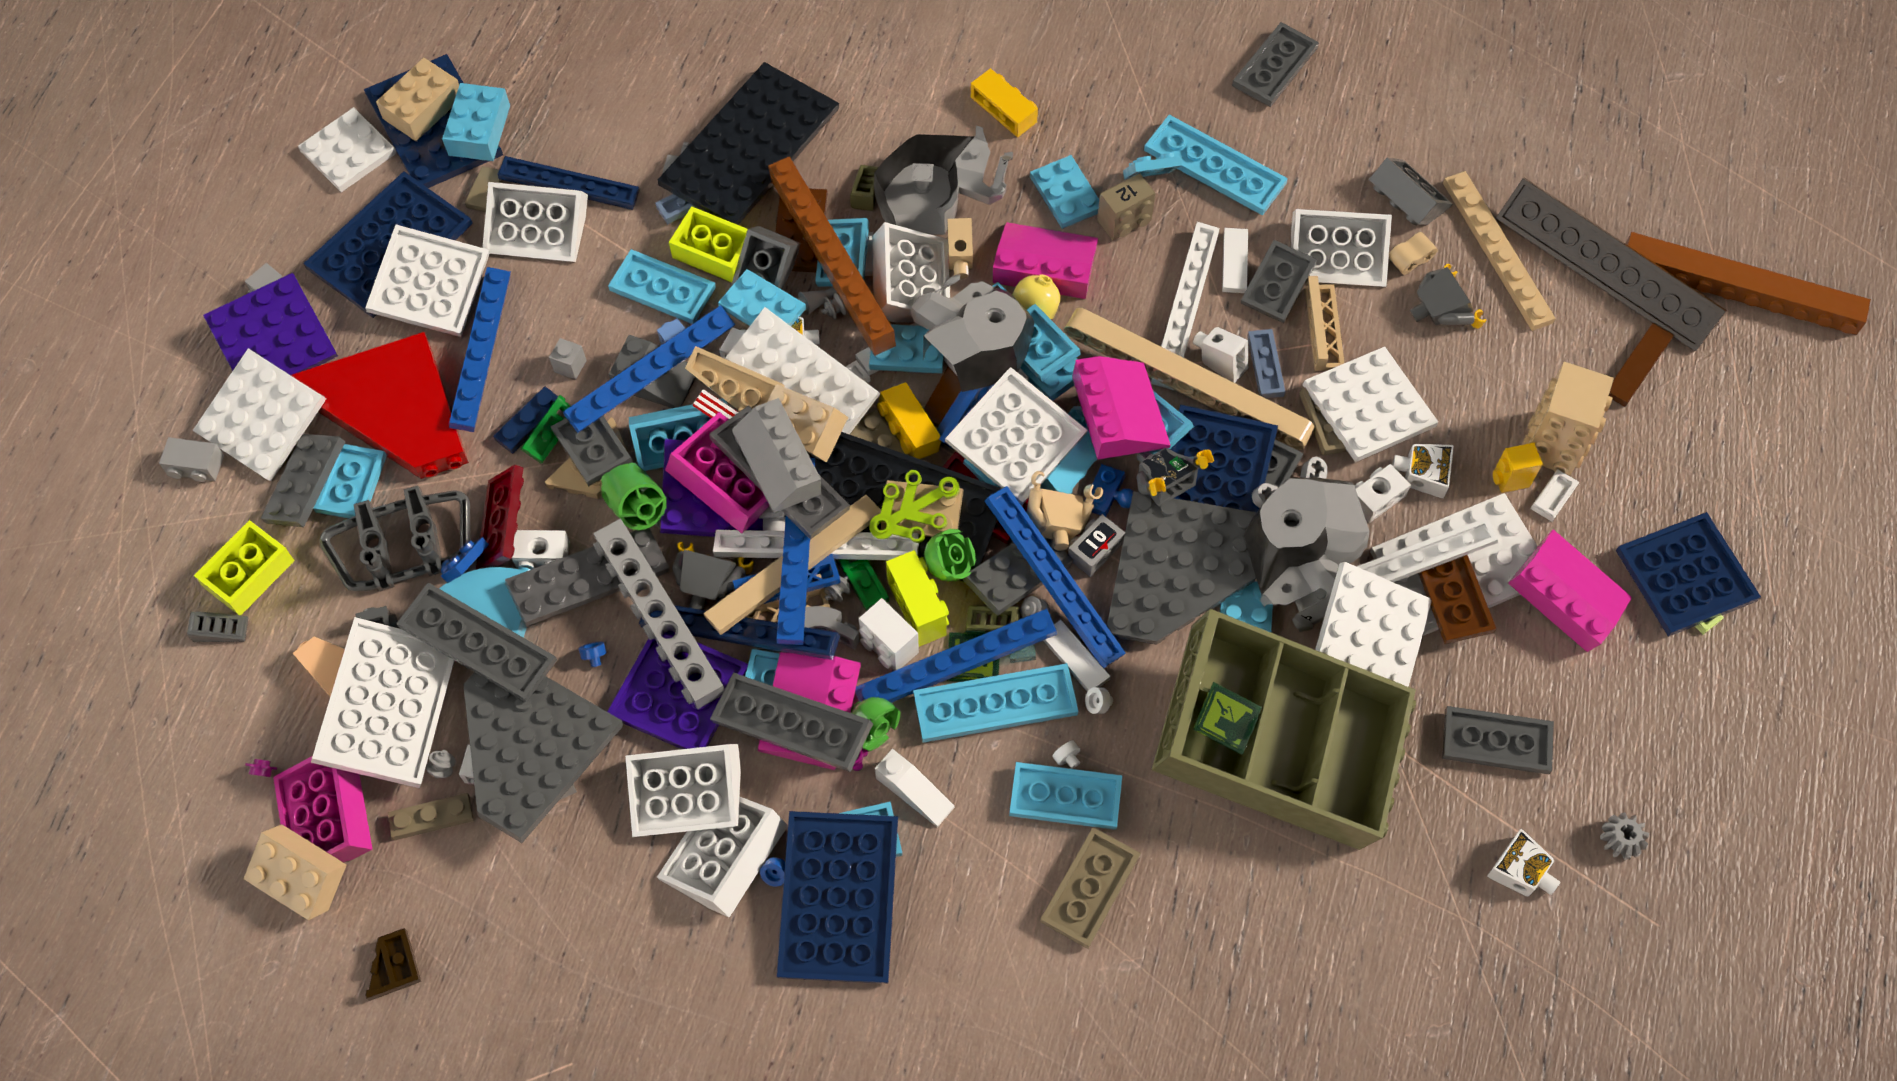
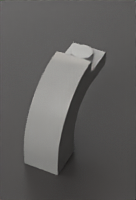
M823 606L806 607L805 627L837 632L840 635V643L854 650L860 642L859 631L850 623H842L841 611ZM767 649L768 651L773 652V653H779V654H780V652H782V651H776V650Z

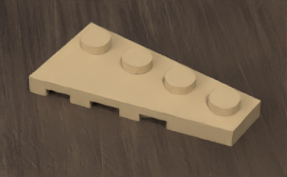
M695 346L685 367L686 370L738 411L743 410L748 405L753 409L758 405L768 402L776 384L785 387L780 382Z

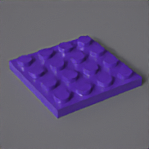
M293 273L203 315L232 371L247 349L252 350L289 375L317 367L338 357Z
M665 439L662 491L666 496V509L664 515L661 516L660 533L715 537L716 530H737L665 471L670 454L686 441ZM758 518L747 530L763 531V518Z
M668 631L663 635V638L670 639L676 633ZM648 638L607 712L622 720L623 724L680 749L708 747L719 726L713 723L710 718L721 696L698 710L693 702L688 704L681 690L685 689L680 681L676 683L668 670L671 668L668 660L662 661L656 651V647L659 646L656 640ZM697 642L723 684L724 690L733 673L742 676L746 675L749 664ZM681 652L675 658L677 660H684L689 654ZM694 673L689 676L688 680L692 682L698 681L702 675Z

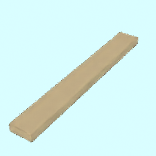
M867 495L852 504L849 511L810 540L808 570L867 528L872 518L881 513V509ZM783 556L704 613L705 618L720 635L780 592Z

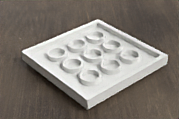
M395 225L368 299L366 311L461 337L489 257V250Z
M1386 347L1306 379L1303 383V387L1307 389L1309 396L1318 405L1322 415L1332 426L1333 431L1345 445L1346 450L1355 462L1433 429L1438 424L1433 413Z
M247 349L193 431L209 442L216 443L220 449L265 479L272 481L327 398L252 350Z
M1010 367L945 438V442L1000 488L1003 489L1008 486L1018 502L1023 505L1029 498L1030 488H1034L1031 482L1032 475L1036 471H1042L1045 476L1043 477L1040 474L1036 477V483L1042 484L1048 475L1085 436L1087 429Z
M1342 562L1338 567L1315 650L1409 687L1431 599L1347 562Z

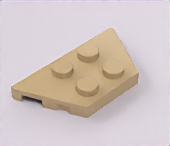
M611 417L607 422L626 449L615 420ZM570 458L545 481L546 487L549 489H554V487L567 490L568 493L584 494L595 499H599L602 496L601 480L588 487Z

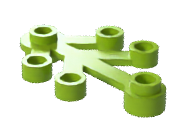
M910 470L905 477L907 486L901 508L892 515L894 499L899 496L900 490L896 484L888 483L883 489L885 499L881 513L874 516L870 521V532L877 539H887L891 535L909 538L915 543H920L925 538V532L921 527L915 526L910 529L897 524L907 519L931 525L937 530L944 529L947 526V519L943 514L936 513L931 515L919 511L942 497L946 499L955 498L960 491L957 480L952 477H945L939 482L938 488L914 501L917 486L921 483L922 477L918 471ZM913 474H916L918 476V480L916 482H910L909 477ZM952 483L953 488L950 491L944 490V485ZM894 487L896 493L892 496L888 495L887 490ZM936 518H943L944 522L942 525H935ZM880 522H885L887 524L884 530L878 529V524ZM914 531H921L922 535L920 538L914 539L912 537Z

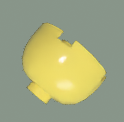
M1046 275L1025 277L1019 281L1012 294L1026 310L1036 304L1050 319L1054 318L1060 303L1059 290L1052 282V279Z

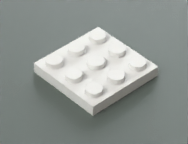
M354 107L298 145L304 156L340 192H343L397 154L395 147Z

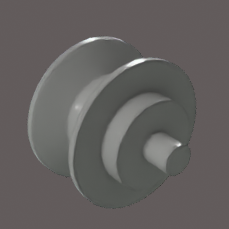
M834 293L833 300L825 297L823 314L827 313L834 320L837 319V313L839 312L846 315V307L837 293Z
M839 576L841 583L825 587L824 592L826 593L825 599L827 601L832 599L833 601L842 602L843 598L841 595L843 593H851L847 576L844 578Z
M1030 596L1023 601L1020 612L1022 618H1025L1044 609H1047L1049 612V607L1045 600Z
M446 750L434 751L429 755L430 762L427 763L426 770L437 779L447 778L452 775V767L455 765L456 760Z

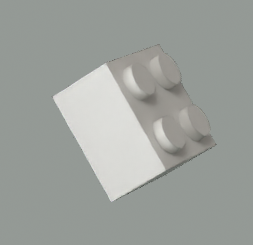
M882 598L859 618L860 642L868 651L873 650L879 656L878 659L881 664L887 669L891 667L894 671L898 670L919 653L918 632Z

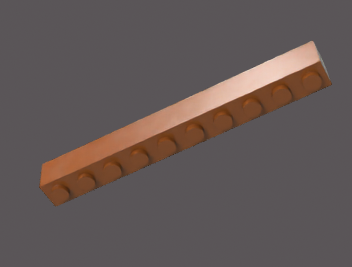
M790 156L769 165L772 184L837 294L840 296L873 355L876 356L896 347L892 326Z
M1635 232L1630 233L1625 243L1700 292L1714 294L1724 299L1735 300L1749 306L1769 310L1773 313L1784 314L1798 320L1818 324L1822 327L1840 330L1847 334L1857 335L1867 322L1871 299Z

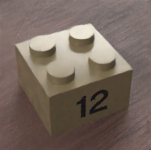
M1139 173L1100 193L1097 221L1112 241L1119 237H1125L1132 230L1144 227L1152 220L1156 193Z

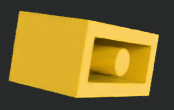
M1535 443L1505 448L1493 471L1494 483L1499 485L1501 493L1529 488L1543 465Z

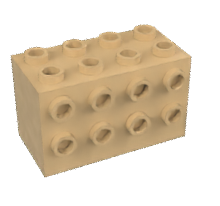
M1563 362L1556 377L1551 378L1541 402L1538 403L1534 415L1531 416L1527 427L1529 432L1522 445L1535 443L1543 467L1552 469L1555 472L1558 469L1570 476L1575 467L1580 468L1584 456L1588 455L1591 444L1594 445L1598 433L1602 432L1606 418L1603 416L1605 411H1608L1613 397H1610L1609 393L1613 377Z

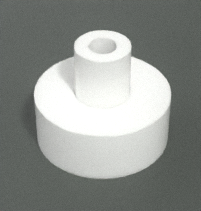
M1092 687L1086 693V708L1092 714H1104L1113 704V698L1107 689Z
M1073 740L1069 741L1055 751L1053 758L1059 766L1068 763L1071 769L1080 764L1076 757L1080 752V748Z

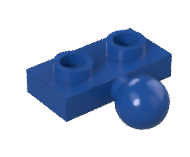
M1101 465L1092 483L1094 485L1092 495L1095 494L1097 487L1103 489V494L1099 499L1093 500L1092 504L1094 507L1092 513L1100 516L1103 514L1106 517L1114 500H1117L1121 507L1130 508L1134 491L1128 488L1119 491L1125 479L1124 471Z
M483 537L474 543L471 540L466 542L459 549L461 552L459 556L456 555L441 564V577L449 583L461 576L489 544Z

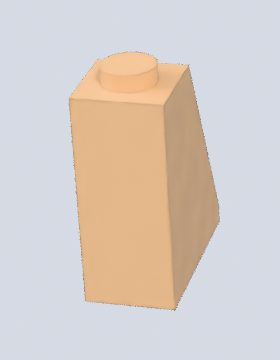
M313 637L309 641L301 643L293 654L327 695L331 697L345 649Z

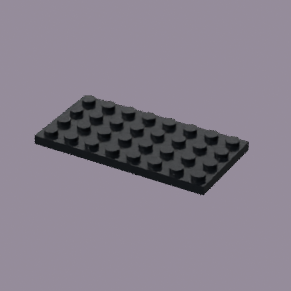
M763 62L657 179L658 186L704 212L739 225L773 186L768 166L789 156L794 161L839 110V103Z
M841 432L827 462L815 458V468L818 474L850 506L867 495L882 510L885 499L883 489L887 485V480L907 482L905 477L910 470H916L920 473L922 477L920 484L939 486V482L945 477L956 479L959 487L963 488L958 528L961 533L959 534L964 538L968 537L975 550L976 561L970 571L982 564L998 519L990 510L985 500L1002 488ZM913 474L909 477L910 482H916L918 480V476L916 474ZM946 483L944 486L953 487V484ZM881 522L878 524L879 530L881 529ZM869 526L861 531L871 533ZM925 537L919 543L918 558L923 557L924 559L925 547L932 537ZM963 579L957 580V581H959V582H962V583L966 584V583L963 581Z

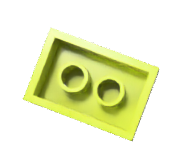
M691 206L669 241L672 258L732 282L748 229Z
M249 520L194 577L209 593L237 615H242L295 560L283 545Z
M915 550L886 561L889 587L906 622L918 632L919 647L947 636V625H949L947 615H949V611L944 600L939 601L936 595L938 593L937 585L933 578L929 580L926 574L928 568L923 557L918 558Z

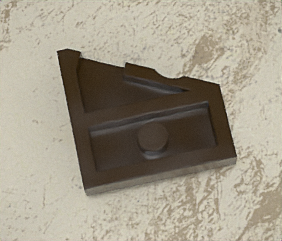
M403 928L378 937L375 947L376 957L372 961L370 971L372 976L369 990H366L365 994L368 1001L421 982L408 931Z

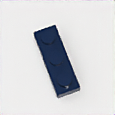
M544 386L493 436L495 441L514 454L527 441L558 396Z

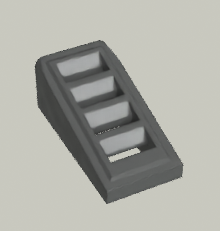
M191 612L187 635L193 642H245L249 618L241 615ZM226 623L225 631L221 633L222 624ZM233 623H237L236 634H232ZM211 624H214L213 632H210Z

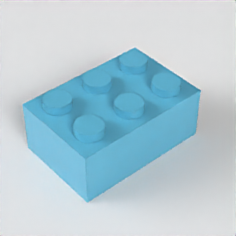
M460 83L442 138L448 156L494 161L510 109L505 88Z

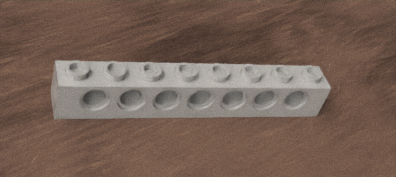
M621 518L594 532L596 542L593 546L599 557L605 556L608 563L605 566L611 577H618L621 582L618 584L619 590L624 598L630 597L633 602L630 607L636 618L642 617L646 625L643 626V629L650 640L655 639L659 645L656 647V651L662 661L668 660L671 668L668 670L676 683L680 681L685 689L681 690L688 704L693 702L698 710L722 696L724 692L723 684ZM617 549L625 550L621 555H613V552ZM628 570H637L633 576L625 575ZM642 590L650 591L645 597L638 596V593ZM656 610L663 612L657 618L650 617L651 613ZM668 631L676 633L670 639L663 638V635ZM681 652L689 654L684 660H677L675 658ZM694 673L702 675L698 681L692 682L688 680L689 676Z

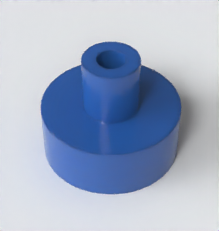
M602 641L589 643L579 648L581 659L590 660L591 667L601 665L600 656L607 653L605 644Z
M775 857L767 859L760 869V876L763 881L775 887L784 884L785 861Z

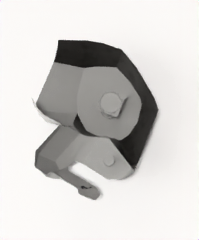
M976 126V136L916 134L892 152L874 172V191L883 219L886 223L919 232L945 235L948 228V219H955L957 215L959 193L988 205L1003 198L1007 186L1004 182L1008 161L1013 159V152L1004 153L1003 156H1000L994 183L988 187L983 182V176L990 150L983 133V127Z
M954 275L943 284L941 289L919 296L911 306V315L916 324L929 330L923 338V360L925 352L930 345L937 348L953 364L960 382L961 391L965 392L995 384L1010 367L1018 373L1027 356L1034 332V320L1011 293L1001 289L998 285L993 287L981 281L971 283L953 298L941 295L940 292L960 280V275Z
M1289 478L1268 497L1252 518L1243 536L1261 592L1260 601L1265 607L1268 604L1288 605L1322 588L1327 592V597L1297 613L1292 620L1295 627L1299 629V632L1311 630L1314 624L1324 620L1339 564L1342 562H1354L1362 555L1368 545V525L1352 482L1325 478Z

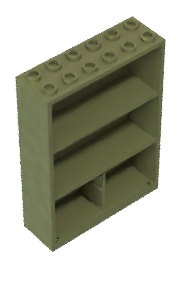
M1209 609L1191 626L1152 771L1360 850L1384 838L1387 834L1389 825L1386 821L1388 813L1394 805L1392 795L1400 778L1398 768L1405 755L1403 745L1411 728L1409 718L1416 706V700H1414L1416 690ZM1214 687L1251 705L1257 710L1241 750H1237L1197 728ZM1244 716L1236 725L1245 729L1249 717Z

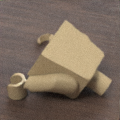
M1036 471L1031 477L1034 488H1030L1027 514L1044 538L1053 539L1055 550H1066L1069 548L1068 541H1071L1077 534L1083 531L1094 507L1092 504L1093 500L1099 499L1102 496L1103 489L1097 487L1095 494L1092 495L1094 485H1087L1084 488L1086 500L1083 501V497L1079 495L1040 489L1041 484L1036 483V477L1040 474L1044 477L1045 474L1042 471Z

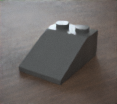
M760 226L749 228L731 287L748 269L783 290L795 265L801 243Z
M628 335L609 372L610 380L659 346L650 341ZM683 361L633 396L669 408L682 407L696 377L685 369L688 362Z

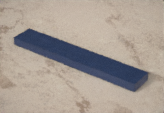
M508 156L504 157L498 172V179L527 186L582 191L588 194L587 200L633 210L639 194L638 186Z

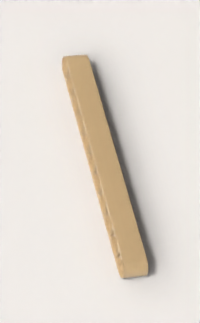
M1076 308L1064 328L1065 333L1072 339L1110 358L1144 363L1148 377L1156 380L1159 378L1163 380L1160 383L1223 414L1278 425L1275 440L1296 450H1303L1314 430V424L1308 419L1086 309Z

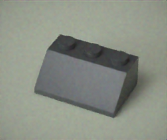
M1387 157L1369 179L1374 184L1373 188L1379 194L1388 196L1391 199L1389 203L1397 210L1402 209L1407 214V220L1416 226L1428 225L1453 205L1402 159Z

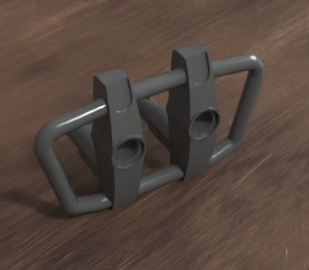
M417 485L404 489L405 499L375 508H373L369 500L354 504L356 516L326 528L320 536V546L342 583L350 591H370L374 589L383 591L395 587L394 583L427 573L429 576L441 573V564L447 559H452L456 555L459 556L461 552L458 550L448 557L442 558L437 527L433 522L427 505L454 500L460 503L461 548L470 540V501L467 495L457 490L423 495L421 488ZM407 509L410 529L414 534L411 543L416 548L424 564L392 573L388 542L384 538L377 517ZM429 524V529L426 532H418L421 525ZM358 526L360 545L363 548L360 553V560L366 565L367 570L373 576L372 580L354 581L330 543V539L333 536ZM378 538L379 544L374 548H369V542Z

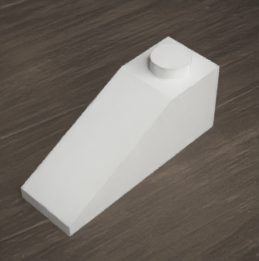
M891 749L875 768L876 779L937 828L955 808L913 764L895 750Z

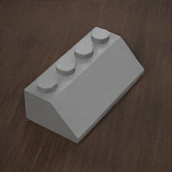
M779 398L754 407L732 429L773 513L821 495V478Z

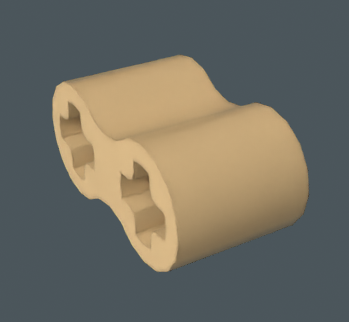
M1419 232L1408 241L1395 246L1389 252L1388 259L1403 275H1406L1417 266L1431 260L1438 252V249L1423 232Z

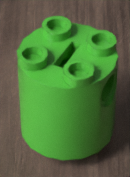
M637 464L619 465L602 476V497L619 519L621 518L624 525L634 530L650 528L658 523L661 516L664 515L666 496L652 478Z

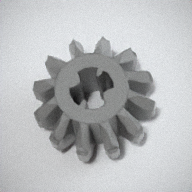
M1625 812L1621 813L1618 817L1612 815L1608 822L1602 825L1604 833L1600 835V839L1608 842L1604 846V850L1611 848L1614 850L1613 857H1617L1621 853L1624 860H1628L1631 855L1638 857L1641 855V850H1645L1648 847V843L1645 840L1649 837L1650 833L1642 831L1645 823L1638 824L1636 822V815H1632L1628 819Z

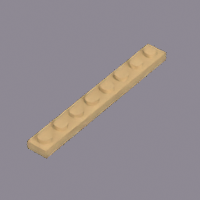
M1466 171L1445 178L1443 185L1530 329L1533 331L1553 324L1556 319Z

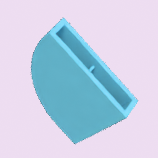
M505 567L481 568L464 573L439 588L524 638L527 627L505 585V579L531 569L520 567L519 569Z

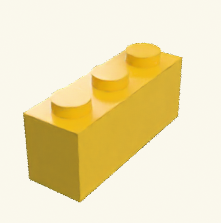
M990 68L971 83V98L1017 138L1037 123L1038 108L1036 104L1026 99L1016 87H1012L1006 82L1001 74H997Z
M905 382L881 391L877 403L878 412L889 423V429L899 439L903 452L918 459L939 452L941 444L939 439L941 436L908 384Z

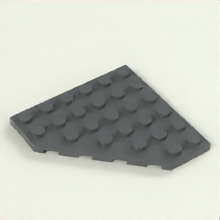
M1133 492L1107 627L1113 636L1157 645L1165 640V637L1193 622L1196 617L1224 602L1227 597L1255 582L1256 575L1243 535L1256 512L1174 498L1158 506L1150 495Z
M474 672L463 685L478 816L510 837L523 843L623 727V722L546 676L529 700L525 702Z

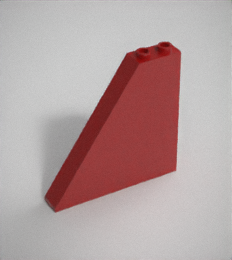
M425 332L291 375L327 398L318 413L375 450L385 451L389 459L420 479L434 477L440 472L458 469L462 465L469 463L458 429L449 428L452 410Z

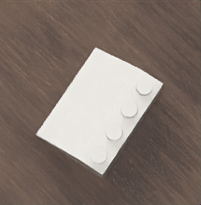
M488 182L483 248L488 249L489 254L576 262L586 219L588 194L577 190Z
M1296 209L1292 214L1291 248L1317 259V263L1310 276H1318L1319 283L1386 287L1392 215Z
M886 222L872 236L873 296L888 321L894 323L914 322L911 315V306L917 298L925 293L941 289L943 284L949 279L948 239ZM950 286L945 288L940 294L950 298Z
M738 744L625 756L632 837L738 826L741 774Z
M739 796L738 826L687 831L657 878L707 908L730 917L788 825L773 809Z

